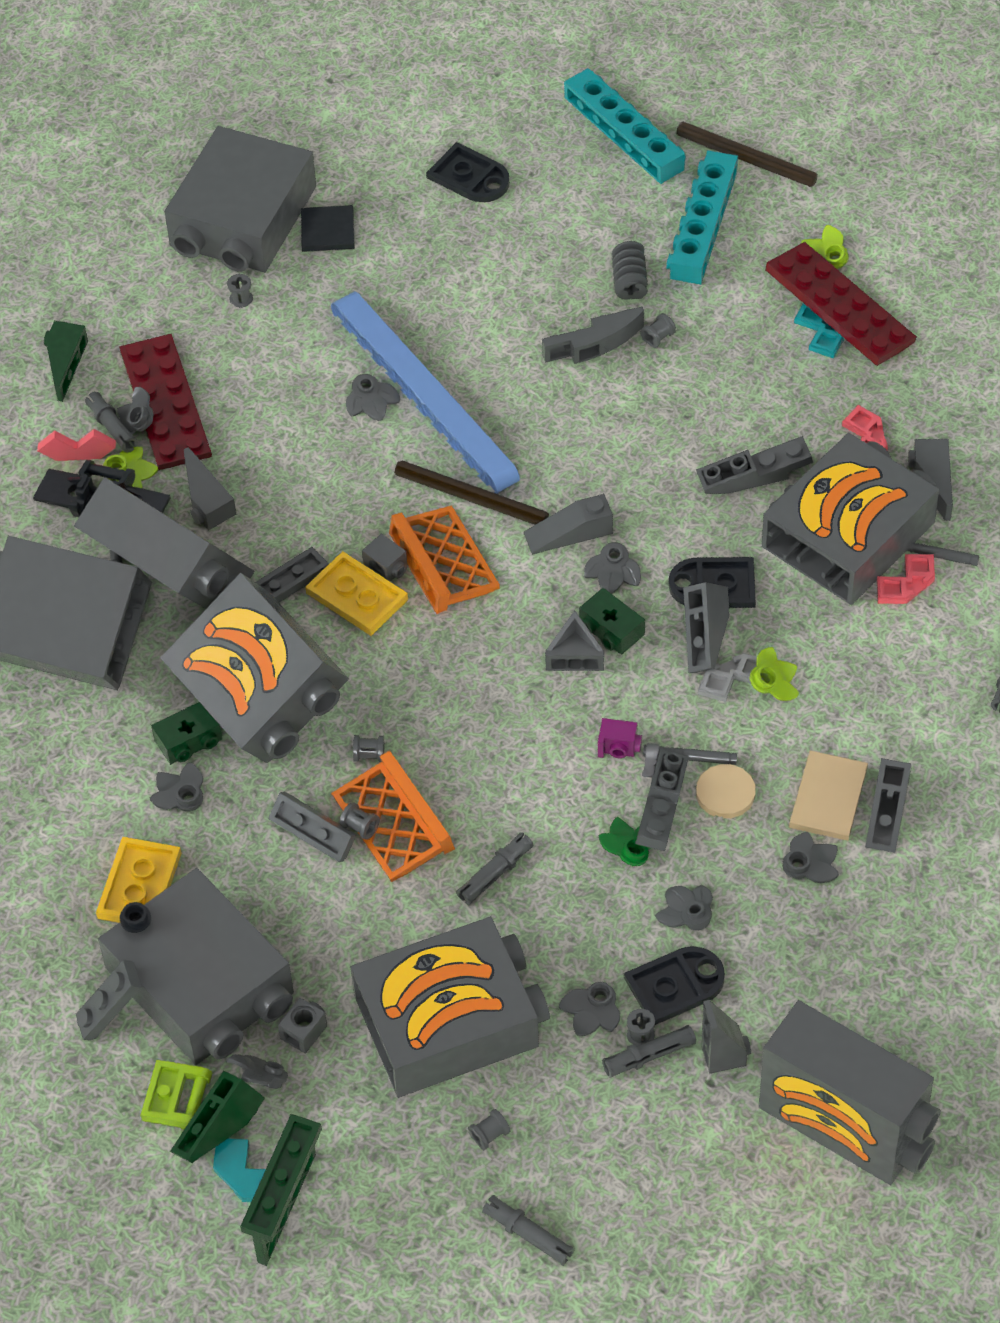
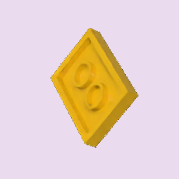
M344 551L305 587L307 595L370 636L408 601L407 592Z
M122 836L96 910L97 919L120 923V914L127 904L138 902L145 905L170 887L182 854L181 848Z

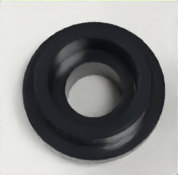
M138 902L127 904L120 914L121 926L124 930L131 933L144 931L151 923L149 909ZM135 917L141 918L137 921H131Z

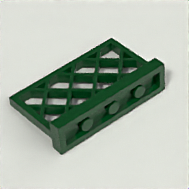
M290 1114L241 1223V1232L253 1237L257 1262L259 1264L267 1266L316 1156L315 1144L322 1131V1126L319 1122Z

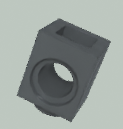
M382 533L362 550L363 564L390 582L394 578H401L407 570L406 551Z
M299 998L278 1024L280 1039L306 1054L327 1027L326 1013L319 1004L313 1001L309 1003ZM303 1022H309V1023H310V1024L307 1025V1026H300V1025H299L300 1023H303Z

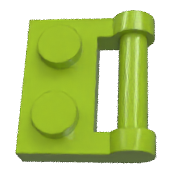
M156 1060L140 1114L141 1120L185 1129L201 1105L206 1084H209L212 1078V1071L199 1066ZM190 1079L194 1081L186 1112L185 1114L178 1113L177 1109L185 1081Z

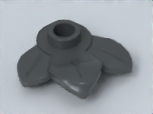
M360 374L352 382V392L346 399V408L350 416H356L363 411L373 420L381 421L385 416L387 404L399 403L400 396L392 385L378 382L370 374ZM361 384H369L371 387L363 388Z
M135 387L132 403L117 408L120 420L131 434H134L136 431H144L153 421V410L149 407L150 395L141 387Z
M611 542L602 548L599 555L588 560L585 565L584 577L598 578L601 589L604 588L612 594L621 586L623 581L627 584L638 586L641 581V572L638 563L629 558L627 548L621 543ZM611 552H618L620 556L614 559L609 554Z
M188 762L182 769L180 776L158 772L156 785L159 792L153 794L150 797V801L156 807L166 810L178 808L182 811L196 810L203 802V793L200 789L203 783L201 771L194 764ZM186 796H193L192 799L184 800Z
M803 832L795 836L790 842V852L783 859V870L789 877L795 879L806 877L815 883L830 882L839 876V872L831 866L836 858L838 846L814 844L810 833ZM795 862H799L803 866L795 867L792 864Z
M700 885L691 891L683 886H674L666 890L665 898L668 907L655 914L657 921L672 928L686 925L691 930H702L709 925L712 918L710 904L712 903L713 896L707 887Z
M595 982L588 989H573L559 1003L560 1010L574 1014L573 1028L577 1036L589 1035L600 1026L612 1032L620 1021V1011L615 1005L616 993L605 982ZM597 995H604L606 999L598 1001L595 1000V997Z
M235 1054L226 1060L227 1063L236 1064L245 1069L241 1077L245 1082L278 1089L281 1088L282 1083L286 1082L288 1078V1073L283 1070L284 1067L281 1064L272 1061L266 1062L256 1056Z

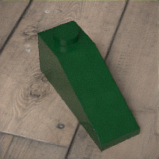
M54 320L50 331L47 330L45 333L44 345L48 350L57 401L63 402L87 346L88 338L84 325Z
M223 1070L170 1152L190 1163L195 1162L248 1125L265 1097L241 1078Z

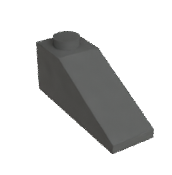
M915 439L914 450L908 451V467H914V470H921L934 480L937 488H939L937 510L945 521H951L953 500L949 439Z
M187 447L184 449V457L192 503L190 513L196 524H203L209 531L236 515L235 501Z
M605 494L575 501L524 531V535L533 555L613 534V514Z
M707 582L683 587L688 673L715 669L730 615L728 587Z
M881 758L865 848L896 852L912 768L911 763Z
M710 1000L703 1001L701 1048L709 1074L746 1066L747 1055L751 1054L748 1037L742 1036L739 1025Z

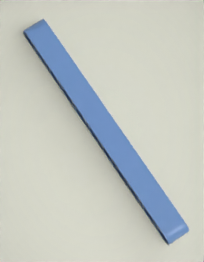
M354 291L331 304L333 315L335 317L338 316L343 321L341 324L349 333H353L357 337L356 341L364 350L368 349L370 351L372 359L379 366L382 365L387 370L385 373L394 383L397 382L402 387L400 390L407 398L414 400L417 404L416 408L425 417L428 416L432 420L431 424L440 434L443 433L448 438L446 441L455 451L458 450L464 456L462 459L469 467L476 469L479 473L477 476L486 486L490 485L495 491L494 493L497 494L520 481L518 470L510 459L359 293Z

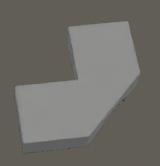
M742 653L734 656L731 661L721 665L716 664L715 669L705 671L698 689V695L726 702L734 679L751 684L750 672L756 667L757 656Z

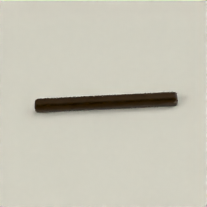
M684 121L680 122L677 127L676 134L721 153L737 155L739 160L809 187H813L817 182L818 174L806 168Z
M398 461L394 473L399 477L536 525L549 517V513L406 461Z

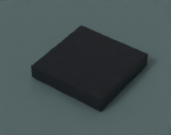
M353 205L301 208L302 252L355 249Z

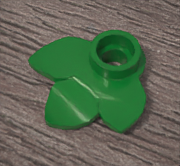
M615 817L610 826L609 833L599 834L598 837L602 847L609 853L620 856L621 860L626 864L641 866L648 860L651 848L635 844L639 827L634 830L622 819Z

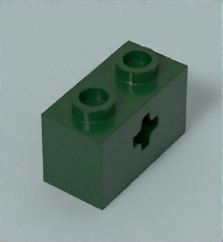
M604 588L600 589L579 607V617L589 631L600 638L603 646L610 651L614 649L622 655L645 635V619Z
M200 702L151 725L154 741L170 765L177 761L180 763L185 762L191 758L192 754L202 749H212L222 740L220 724Z

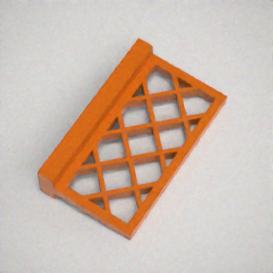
M452 505L407 518L404 517L402 512L391 516L389 534L394 543L406 551L407 565L436 614L446 611L448 605L483 596L500 589L499 582ZM447 515L452 520L450 527L436 522L437 519ZM419 524L427 527V530L423 534L413 530L411 526ZM432 529L445 533L444 540L429 536ZM450 536L463 538V546L449 543ZM425 543L440 547L437 554L425 550ZM443 550L457 553L456 560L441 556ZM462 556L475 558V566L461 563ZM437 563L451 567L449 574L438 571L436 569ZM456 569L471 574L468 581L453 576ZM476 575L487 578L490 584L481 586L472 581ZM451 583L464 589L461 592L451 594L448 585Z
M389 750L380 756L382 762L331 794L342 810L345 809L348 803H345L341 797L350 792L361 793L358 801L359 809L366 813L376 814L380 819L381 815L396 817L392 829L378 827L371 838L368 840L362 838L390 881L393 882L441 852L447 854L455 850V847L448 832ZM382 773L385 777L383 789L369 787L371 779ZM367 794L381 795L378 807L363 806ZM387 796L400 799L398 810L384 809ZM401 818L415 820L413 832L398 830ZM376 833L390 835L387 848L374 846L373 841ZM396 836L411 838L407 851L393 849ZM417 839L429 841L433 846L423 853L413 852ZM391 855L405 857L404 865L392 872L388 866Z

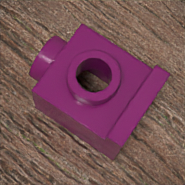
M602 718L598 737V757L604 758V753H607L615 758H625L626 756L634 757L635 752L640 753L642 735L637 734L638 722Z

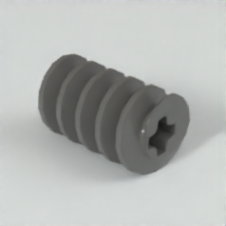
M636 241L620 243L612 251L614 290L616 295L624 300L641 299L648 292L646 288L648 280L644 255L645 249L641 243Z

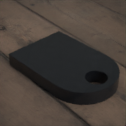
M458 142L426 172L427 179L475 202H491L501 198L507 192L510 184L509 173L502 164ZM497 183L501 185L497 189H490L487 187L489 184Z
M754 557L689 558L676 564L669 574L668 586L670 594L682 605H684L683 587L675 584L679 579L689 580L691 583L689 586L707 582L728 587L729 608L756 607Z
M696 946L678 949L624 973V979L641 1009L649 1010L653 1014L655 1025L703 1005V1001L713 1000L721 992L725 978V971L721 960L710 950ZM703 964H711L715 967L716 971L712 975H703L698 969Z

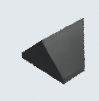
M575 610L545 651L546 671H604V650Z

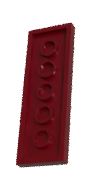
M806 242L767 262L765 271L876 366L915 343L916 335Z
M172 334L119 346L133 392L135 387H141L150 395L149 407L153 410V421L145 430L158 470L185 464L184 449L187 447L199 460L212 457L211 449Z

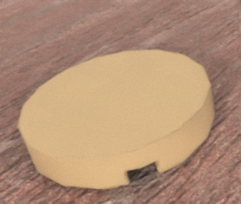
M731 764L716 765L708 768L699 777L696 786V798L700 807L708 814L731 819L743 815L751 808L755 799V783L752 776L743 768Z

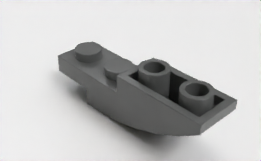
M641 306L608 315H601L591 318V327L543 338L542 356L545 363L572 357L574 364L601 356L619 347L644 327V309Z
M801 436L754 455H750L749 450H745L696 469L705 494H728L788 480V472L812 464L813 459L804 437Z
M660 749L635 844L665 852L689 759L688 756Z

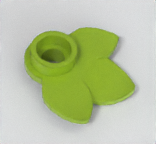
M831 225L825 226L822 239H804L801 241V243L806 242L836 269L842 268L848 262L849 254L843 246L844 237L837 228ZM833 256H840L837 259H831Z
M133 447L134 450L131 452H124L122 450L119 455L115 454L106 458L103 466L118 467L120 470L125 471L128 468L135 470L133 487L142 488V481L151 478L158 472V467L155 464L142 459L143 447Z
M773 647L761 650L757 655L756 667L750 672V682L754 689L760 693H770L780 701H790L799 695L797 689L790 684L796 673L797 666L787 661L777 660Z

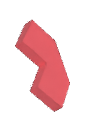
M857 405L842 421V426L861 436L860 440L865 443L869 441L877 442L888 451L881 417Z
M93 429L76 442L54 430L38 443L37 451L55 461L102 459L116 448V440Z
M905 554V577L877 576L878 604H907L932 584L935 580L934 554Z

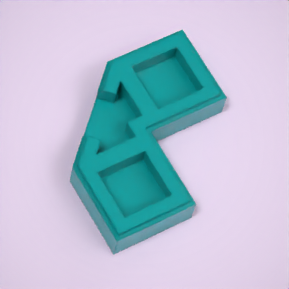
M803 303L794 318V323L817 331L809 345L810 351L834 359L844 341V337Z
M228 1138L215 1147L214 1172L224 1180L242 1202H251L266 1169L247 1168L249 1139Z

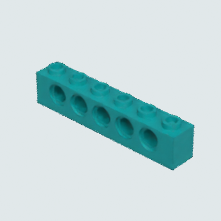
M587 68L564 81V98L657 182L662 184L685 170L686 156L683 149L670 141L664 132H660L652 125L648 118L643 117L631 103L626 102L615 89L608 86L601 76L596 75Z
M707 150L705 159L700 160L697 171L699 178H694L691 194L693 196L688 197L686 201L685 212L687 214L686 216H681L680 235L676 234L674 237V253H669L666 269L670 270V279L702 284L737 175V155Z

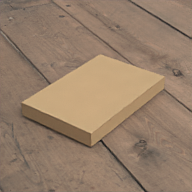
M810 750L789 828L848 841L868 763Z

